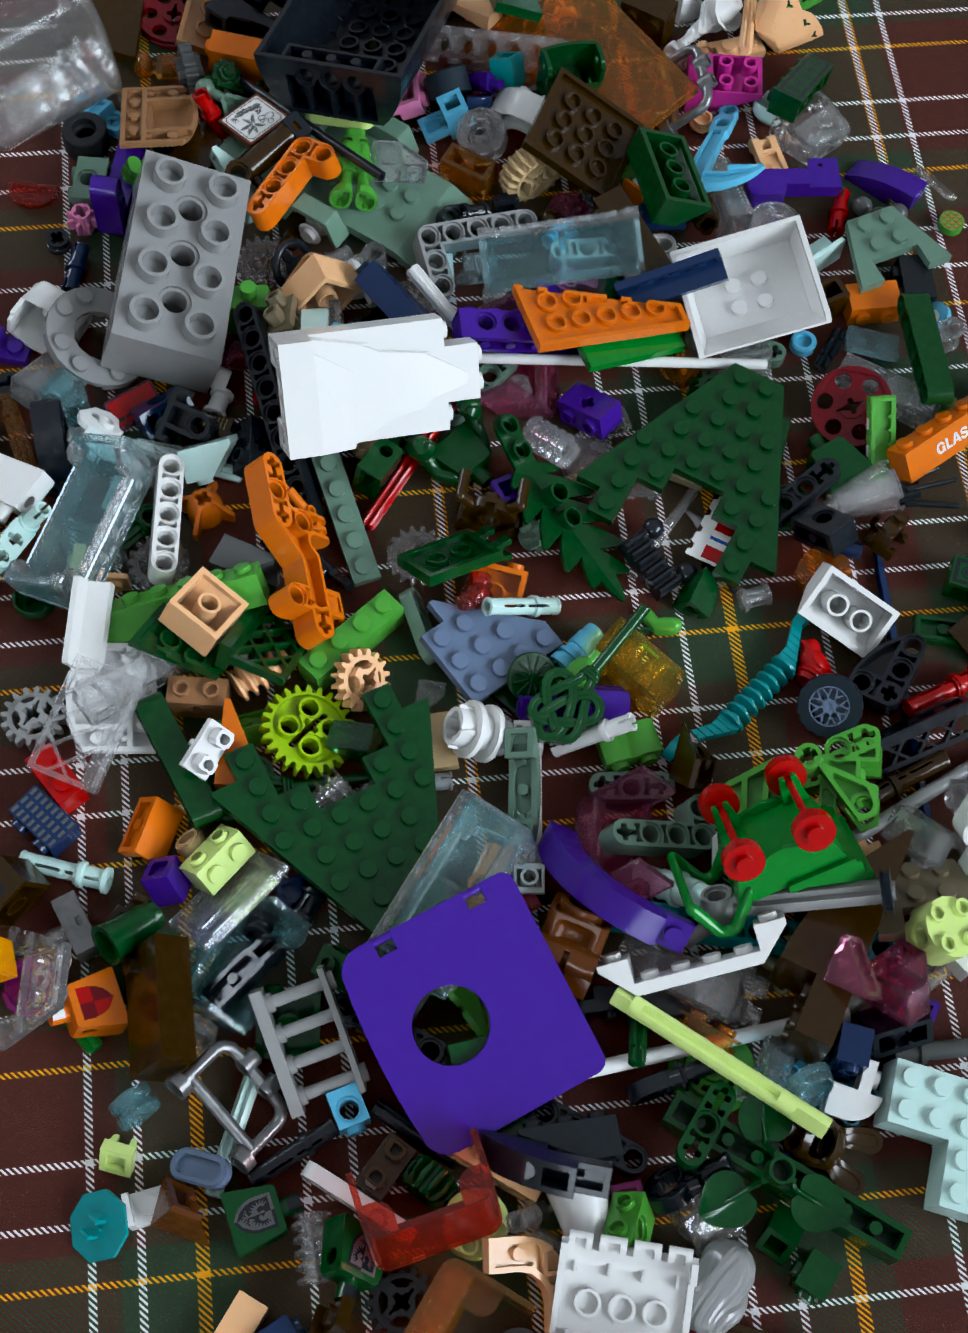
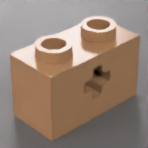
M169 675L165 700L174 717L222 719L224 699H231L229 679L218 678L213 680L208 677Z

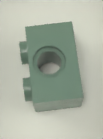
M78 156L76 166L72 167L73 186L68 188L69 203H72L73 206L78 203H88L90 209H93L89 194L90 178L93 174L109 176L111 171L109 158Z

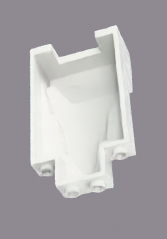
M436 313L268 333L270 360L276 368L281 418H277L280 446L290 460L356 449V444L359 442L450 430V420H453V408L448 402L481 398L480 389L484 387V379L482 373L479 372L478 361L482 360L480 345L471 337L444 340L447 337V325L445 320H442Z

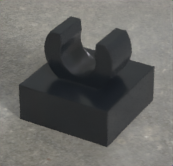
M502 192L492 197V214L519 209L517 193L508 195L507 192Z

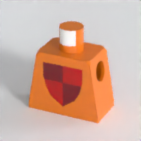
M112 967L105 968L68 984L59 995L60 1004L47 1007L46 1009L49 1025L52 1027L66 1023L69 1034L74 1039L89 1036L119 1035L128 1026L127 1010Z

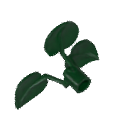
M749 1093L742 1102L738 1113L740 1132L748 1141L756 1142L762 1140L763 1146L772 1155V1159L764 1165V1177L746 1187L741 1175L734 1171L722 1170L712 1174L702 1189L698 1210L699 1218L705 1223L718 1228L727 1229L743 1226L757 1212V1202L749 1192L766 1183L773 1186H782L789 1183L791 1190L797 1194L790 1202V1212L795 1223L803 1230L821 1233L849 1225L851 1218L847 1204L838 1188L828 1178L820 1174L810 1173L801 1179L799 1188L797 1187V1179L795 1178L796 1166L794 1162L786 1156H780V1152L776 1151L769 1143V1141L779 1142L785 1139L792 1130L793 1121Z

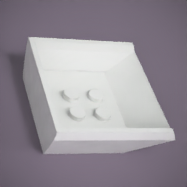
M800 214L669 252L671 262L674 263L718 248L729 281L681 296L686 315L691 323L690 329L699 359L832 322L831 311Z

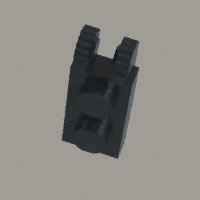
M265 933L250 947L247 946L202 990V994L223 1016L270 970L269 968L276 967L286 957V948L281 944L274 945L276 939L272 934Z

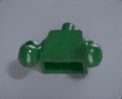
M477 398L456 401L455 408L464 417L465 422L436 446L432 440L424 435H413L406 440L405 450L407 454L418 462L421 467H424L437 483L455 485L457 487L459 472L462 468L471 471L469 485L475 481L485 489L490 485V481L494 480V476L488 471L492 450L487 432L482 423L481 402Z

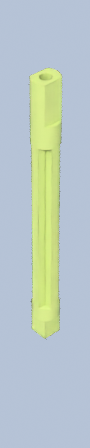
M620 986L614 992L609 1002L611 1005L726 1077L820 1139L823 1138L833 1121L832 1118L642 997L636 996Z

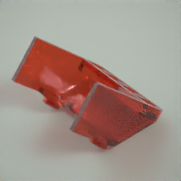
M476 1128L468 1130L467 1134L478 1165L466 1169L460 1177L459 1188L463 1201L397 1224L392 1208L384 1202L376 1201L362 1206L352 1172L345 1174L372 1261L377 1268L383 1271H393L489 1236L500 1228L502 1213L498 1196Z

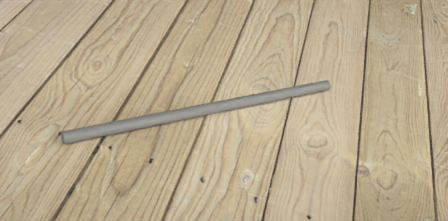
M968 760L880 813L878 827L860 833L857 828L852 830L857 842L864 839L867 840L968 778ZM874 817L863 824H869ZM701 924L695 926L685 946L691 948L712 935V933Z

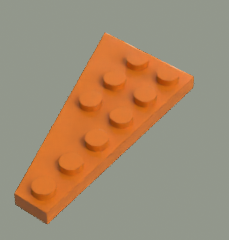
M513 284L511 290L538 353L688 331L691 324L681 303L650 299L647 303L633 302L631 297L621 296L620 300L607 299L606 294L572 290L555 293L548 292L546 287H537V290L523 289V285Z

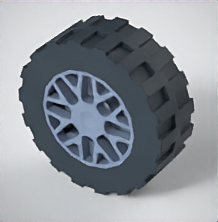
M824 673L812 678L801 689L797 699V714L799 713V720L806 726L809 732H813L815 736L829 739L834 735L854 728L858 724L864 709L863 696L858 686L848 677L837 673Z

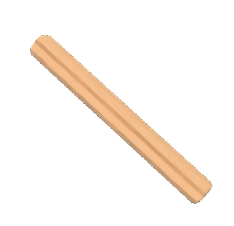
M744 0L738 47L740 56L744 54L746 56L751 55L757 0Z

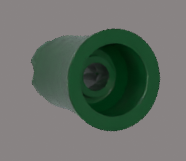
M149 900L142 905H136L109 921L93 926L91 929L92 940L99 954L108 963L117 965L143 941L163 928L165 918L161 909L153 901Z

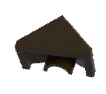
M683 720L669 778L692 789L708 787L711 785L717 758L710 755Z

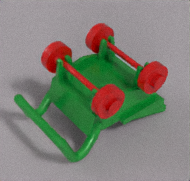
M784 754L773 758L764 770V779L768 788L774 794L781 797L755 802L740 814H738L740 800L731 786L724 783H715L706 787L698 797L700 813L707 822L715 824L717 828L718 851L709 872H700L677 852L672 851L667 855V861L686 913L716 937L731 938L739 934L745 926L752 902L787 887L791 893H796L808 887L876 878L872 867L843 815L838 817L832 806L828 807L827 804L819 807L805 791L803 786L807 779V772L802 762L793 755ZM682 871L689 873L692 878L704 881L708 885L718 881L725 871L738 902L734 918L729 925H721L693 903Z

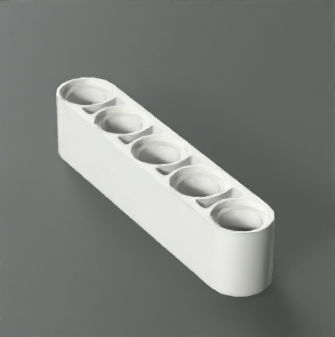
M166 454L160 458L155 478L147 574L149 581L153 585H170L178 563L185 464L182 458L175 454ZM158 567H163L167 570H161Z

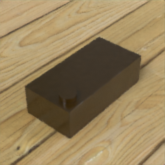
M153 933L124 958L122 971L126 979L130 1080L165 1082L175 1071L181 1072L197 1061L189 937Z

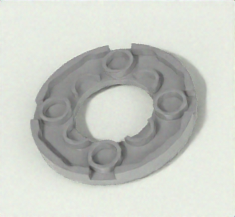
M90 286L74 288L59 296L45 317V333L43 336L50 357L63 373L84 386L90 384L102 387V390H115L130 385L140 376L100 366L101 360L85 353L79 347L74 336L75 323L81 316L94 314L98 317L105 316L109 318L114 292Z

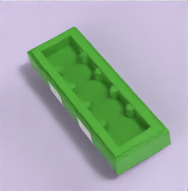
M896 395L867 396L866 458L873 465L866 478L892 477L886 449L896 443Z

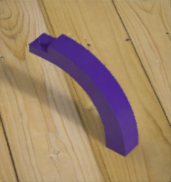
M550 820L537 848L540 859L553 878L581 904L623 932L651 946L654 943H658L681 954L695 929V922L652 903L622 885L598 866L586 853L579 841L578 832Z

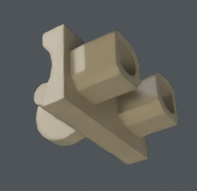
M278 288L266 295L265 302L269 307L264 310L263 317L268 322L267 334L301 329V320L296 315L298 299L293 293L286 297Z

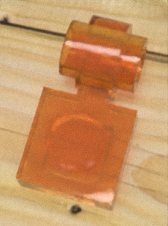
M139 53L134 61V72L140 78H148L150 75L156 74L157 80L178 79L175 71L174 57L179 55L156 54V61H153L149 54Z

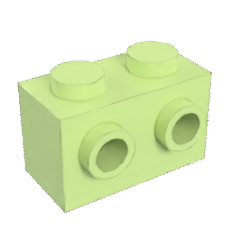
M220 824L179 866V869L195 888L214 896L248 861L256 850L238 829Z

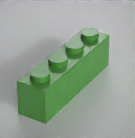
M383 589L334 630L333 637L312 648L302 656L298 662L299 675L315 691L319 687H322V691L325 690L336 680L331 677V673H337L338 671L334 666L335 662H343L341 654L349 653L350 649L369 648L371 651L404 623V607Z

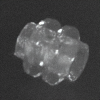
M478 106V108L470 109L463 114L458 121L456 127L457 141L460 152L466 160L474 164L486 165L502 157L507 149L508 136L505 121L497 111Z

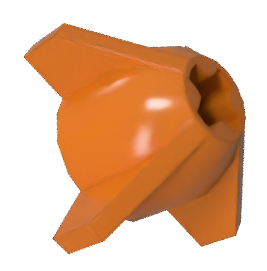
M217 481L209 483L205 488L197 489L190 495L182 497V510L187 511L189 521L194 526L193 540H199L202 529L213 528L222 520L235 523V513L223 505L221 497L216 493L218 488Z

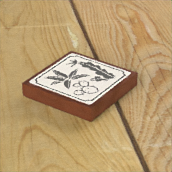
M256 93L218 120L221 129L250 150L281 125L282 120L288 115Z

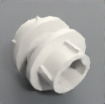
M468 700L464 704H460L459 707H453L447 713L443 724V738L448 744L447 747L452 748L457 757L464 759L472 757L476 762L488 763L494 758L496 759V756L505 754V728H513V725L499 706L492 704L484 705L477 700Z

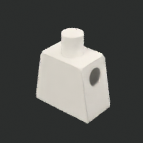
M1 453L0 524L5 525L11 513L20 515L24 511H29L38 501H42L55 482L44 470Z

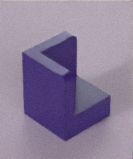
M177 855L150 859L140 882L158 907L184 903L192 885L190 880L179 869L182 863Z

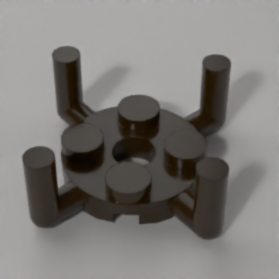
M466 468L460 469L455 498L458 503L453 523L454 529L461 531L470 528L478 531L481 527L489 525L495 529V534L493 535L506 534L518 541L519 528L523 526L521 512L527 506L531 481L526 478L519 480L516 501L512 503L500 499V495L495 492H485L483 496L472 497L467 494L471 471Z

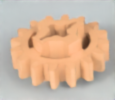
M369 648L350 649L349 653L341 654L343 662L334 663L338 671L337 673H331V677L336 679V683L331 685V689L338 690L334 698L336 700H343V708H351L353 712L367 711L362 699H360L362 694L389 683L385 681V677L390 675V671L383 670L386 661L378 660V652H371Z

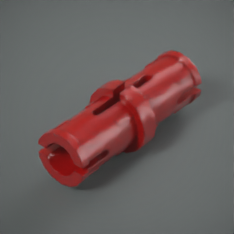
M198 88L192 94V98L201 111L203 121L208 123L220 139H224L229 134L219 126L218 120L222 118L221 109L218 105H215L207 88Z
M847 188L844 189L843 196H841V191L839 196H834L833 205L829 208L828 216L830 220L827 234L830 237H833L834 229H836L835 238L843 235L844 222L849 214L847 205L850 191Z

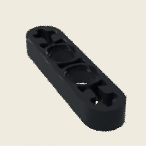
M823 458L780 491L779 503L789 501L792 503V507L787 512L779 511L778 529L786 524L792 516L816 500L840 480V466L835 459ZM823 469H832L833 474L829 475L826 473L823 475ZM803 484L813 485L814 489L810 494L803 495L798 491L799 487Z

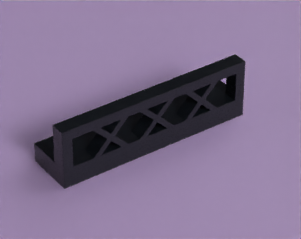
M959 695L880 730L882 751L886 750L893 753L889 764L882 767L881 776L968 739V729L963 732L954 729L959 717L968 714V697ZM938 726L947 729L942 741L938 743L927 741L932 729ZM911 738L920 741L915 753L910 755L901 753L905 741Z

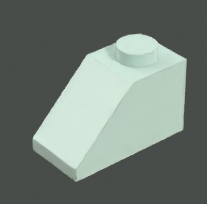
M237 433L187 446L177 451V455L182 458L185 464L184 477L186 483L197 482L198 486L214 482L213 477L221 473L238 440Z

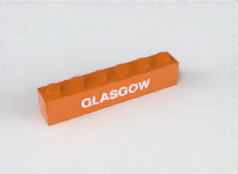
M968 396L957 400L953 406L937 413L933 419L916 427L915 431L906 437L898 439L894 445L886 449L893 479L914 483L968 446Z

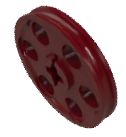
M142 0L145 4L141 27L142 35L155 46L177 50L178 47L175 45L185 8L184 2L187 0H172L166 4L159 2L160 0ZM148 13H154L157 15L154 18L144 17ZM157 30H163L166 32L164 35L157 36L154 34V32Z
M844 366L831 371L821 379L812 395L810 412L814 427L828 442L841 436L855 448L865 446L866 438L857 440L852 435V429L855 426L862 425L866 428L867 403H861L867 402V396L892 394L888 384L879 374L861 366ZM845 374L850 377L851 385L848 388L841 389L836 385L835 380L839 375ZM866 380L876 381L878 384L877 392L874 394L865 393L862 388L863 383ZM829 395L833 400L832 406L828 409L820 408L817 404L818 397ZM849 400H852L853 404H861L856 408L855 414H851L850 410H843ZM830 420L838 421L841 425L840 432L834 435L827 433L825 429L826 423Z

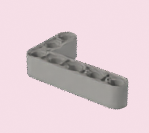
M518 209L423 225L412 242L416 263L420 265L437 287H441L445 293L443 295L449 299L454 292L455 283L446 253L524 241L536 227L537 217L529 209ZM519 222L523 223L526 228L522 227ZM495 226L500 227L503 232L498 231ZM471 230L476 231L479 236L474 235ZM446 234L452 235L455 240L449 239ZM422 238L428 239L431 244L425 243ZM428 262L435 263L438 269L432 268Z

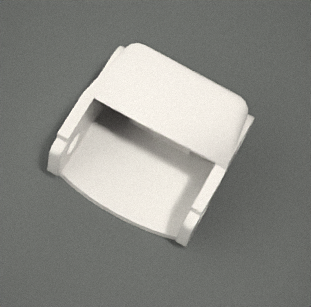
M47 281L35 283L10 311L7 319V331L16 339H20L27 347L51 358L43 336L45 333V317L55 300L66 291ZM93 314L81 316L76 321L74 336L77 343H79L81 337L88 329L93 319Z

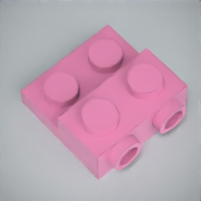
M420 70L417 72L393 116L400 115L402 120L406 121L426 114V106L430 105L426 90H424L426 88L424 84L426 74L424 72L421 73Z

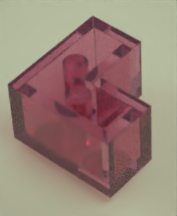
M901 939L863 965L859 976L860 998L908 1028L931 1012L927 956L925 951Z

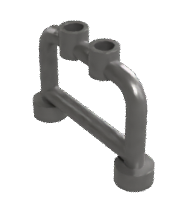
M687 45L660 63L654 60L645 66L646 74L653 83L661 80L670 118L659 123L660 131L678 134L679 128L702 115L711 105L713 99L712 88L718 85L712 72L707 73V69L713 63L710 56L706 52L702 53L701 49L695 45ZM692 55L694 59L692 60V65L698 75L697 85L702 91L703 97L697 106L680 116L668 69L687 56Z
M227 1040L217 1041L197 1058V1061L192 1063L183 1073L175 1071L165 1080V1084L172 1094L180 1100H184L192 1091L238 1144L228 1155L229 1160L240 1172L248 1174L257 1164L254 1157L285 1124L288 1114L287 1105L278 1092L281 1087L277 1076L271 1072L264 1076L259 1070L258 1066L262 1063V1058L255 1050L248 1048L244 1052L235 1042ZM226 1053L233 1058L237 1069L250 1078L255 1084L258 1094L265 1100H268L274 1108L273 1119L253 1140L198 1077L221 1054Z

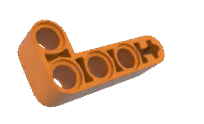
M305 136L297 138L290 145L247 203V211L258 230L269 231L274 228L312 176L324 180H332L340 175L342 167L331 145Z

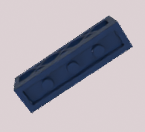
M715 248L613 284L620 299L621 296L631 297L633 302L647 303L649 299L669 301L729 281L722 255L719 249Z

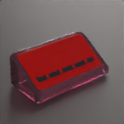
M146 379L105 402L103 408L119 419V428L124 432L136 425L129 410L157 396L159 393L150 379Z

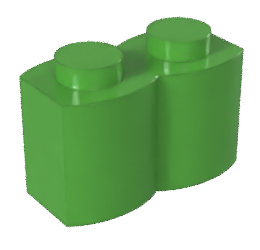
M645 718L632 723V725L637 724L636 731L616 736L611 742L602 741L595 744L605 772H626L630 770L632 765L650 766L658 762L663 748L652 718Z

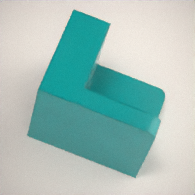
M500 51L489 58L490 73L495 75L497 79L504 80V88L519 87L525 83L526 77L522 51Z

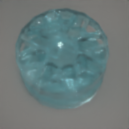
M141 1082L119 1095L108 1107L111 1115L118 1117V1125L123 1132L142 1124L161 1106L157 1097L151 1096V1088L147 1082Z

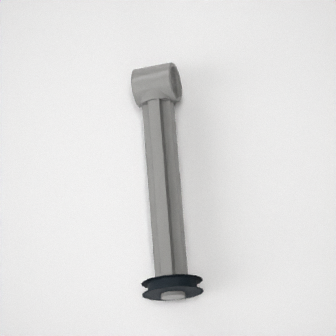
M888 866V871L881 872L879 867L878 879L808 887L796 893H791L787 887L752 902L748 916H756L768 910H776L778 914L782 912L789 913L882 904L885 916L886 910H893L895 915L894 900H897L895 882L891 879ZM724 884L706 887L700 895L704 911L721 925H729L734 918L738 906L733 891Z

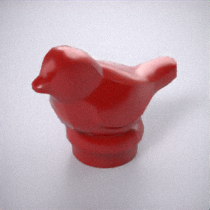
M816 639L801 640L802 652L798 659L800 666L796 670L795 680L804 687L808 681L824 673L834 674L826 657L821 652L819 642Z

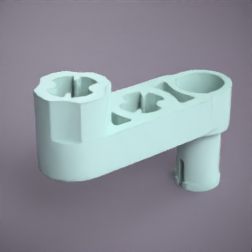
M38 501L29 511H24L13 519L1 532L0 574L12 565L34 538L37 530L40 528V524L51 516L52 509L50 505L43 511L41 510L46 505V502ZM11 539L15 544L12 545L9 540Z

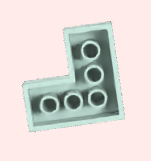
M896 1058L884 1063L878 1097L883 1098L875 1112L873 1126L933 1145L923 1209L968 1223V1079L902 1058Z

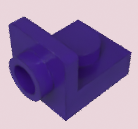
M0 326V362L27 367L33 350L24 345L20 339L7 335L5 328Z

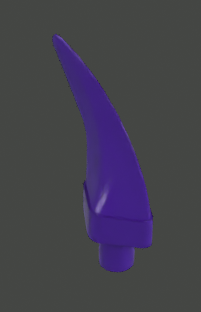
M473 72L468 75L472 92L482 91L495 94L496 89L502 90L504 88V80L497 79L490 72Z

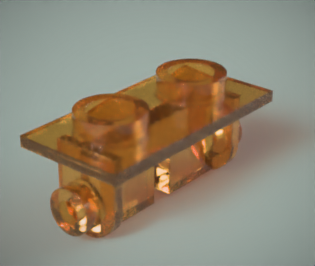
M694 1007L691 1008L690 1012L681 1009L680 1012L685 1014L686 1017L684 1020L678 1018L679 1022L699 1035L708 1038L707 1040L734 1056L735 1050L731 1048L732 1044L740 1045L742 1043L735 1039L737 1032L721 1023L718 1028L706 1022L709 1016Z

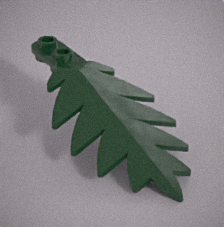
M498 415L493 421V430L514 470L510 482L511 489L515 490L518 488L521 478L531 481L527 506L521 512L523 523H530L540 512L539 533L542 549L544 551L548 550L560 536V555L565 572H570L580 560L590 589L593 590L601 584L621 603L626 601L623 588L616 575L629 572V568L615 557L602 551V549L618 547L624 540L605 530L586 525L602 521L586 514L589 504L569 499L590 496L594 491L570 479L547 474L558 471L559 467L551 463L535 460L532 454V447L525 440L520 430L519 421L514 415Z

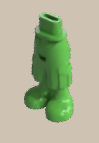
M351 127L346 128L341 143L373 164L370 156L369 140L366 137L365 130ZM339 154L338 160L342 171L337 179L340 182L330 191L329 203L337 209L347 208L353 199L352 180H355L357 183L355 193L356 207L363 212L374 210L377 207L378 197L374 189L369 185L374 177Z

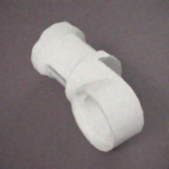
M219 367L210 386L211 398L209 403L202 409L206 413L227 417L225 412L228 404L234 400V395L226 388L232 371L225 367Z

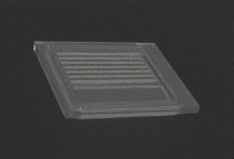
M256 850L248 861L214 896L200 891L167 924L170 928L184 937H189V940L207 951L212 945H217L280 883L282 876L290 868L285 863Z

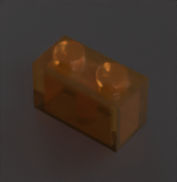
M452 142L440 159V177L452 183L455 187L485 200L497 182V162Z

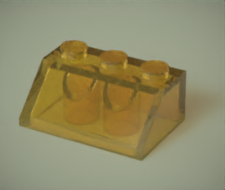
M621 616L617 617L595 649L601 653L627 621ZM636 629L600 672L602 676L606 675L613 682L614 686L623 687L629 693L630 698L635 701L637 708L645 714L649 713L653 718L678 695L686 673Z

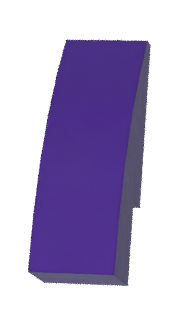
M858 160L844 176L846 180L882 203L886 204L890 199L895 203L904 204L908 211L922 197L928 183L900 168L868 160Z

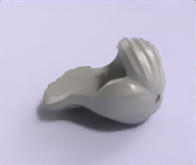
M717 1238L710 1242L703 1250L699 1260L697 1287H694L690 1329L694 1332L726 1333L738 1324L744 1316L748 1306V1294L755 1281L756 1264L752 1254L743 1243L732 1239Z

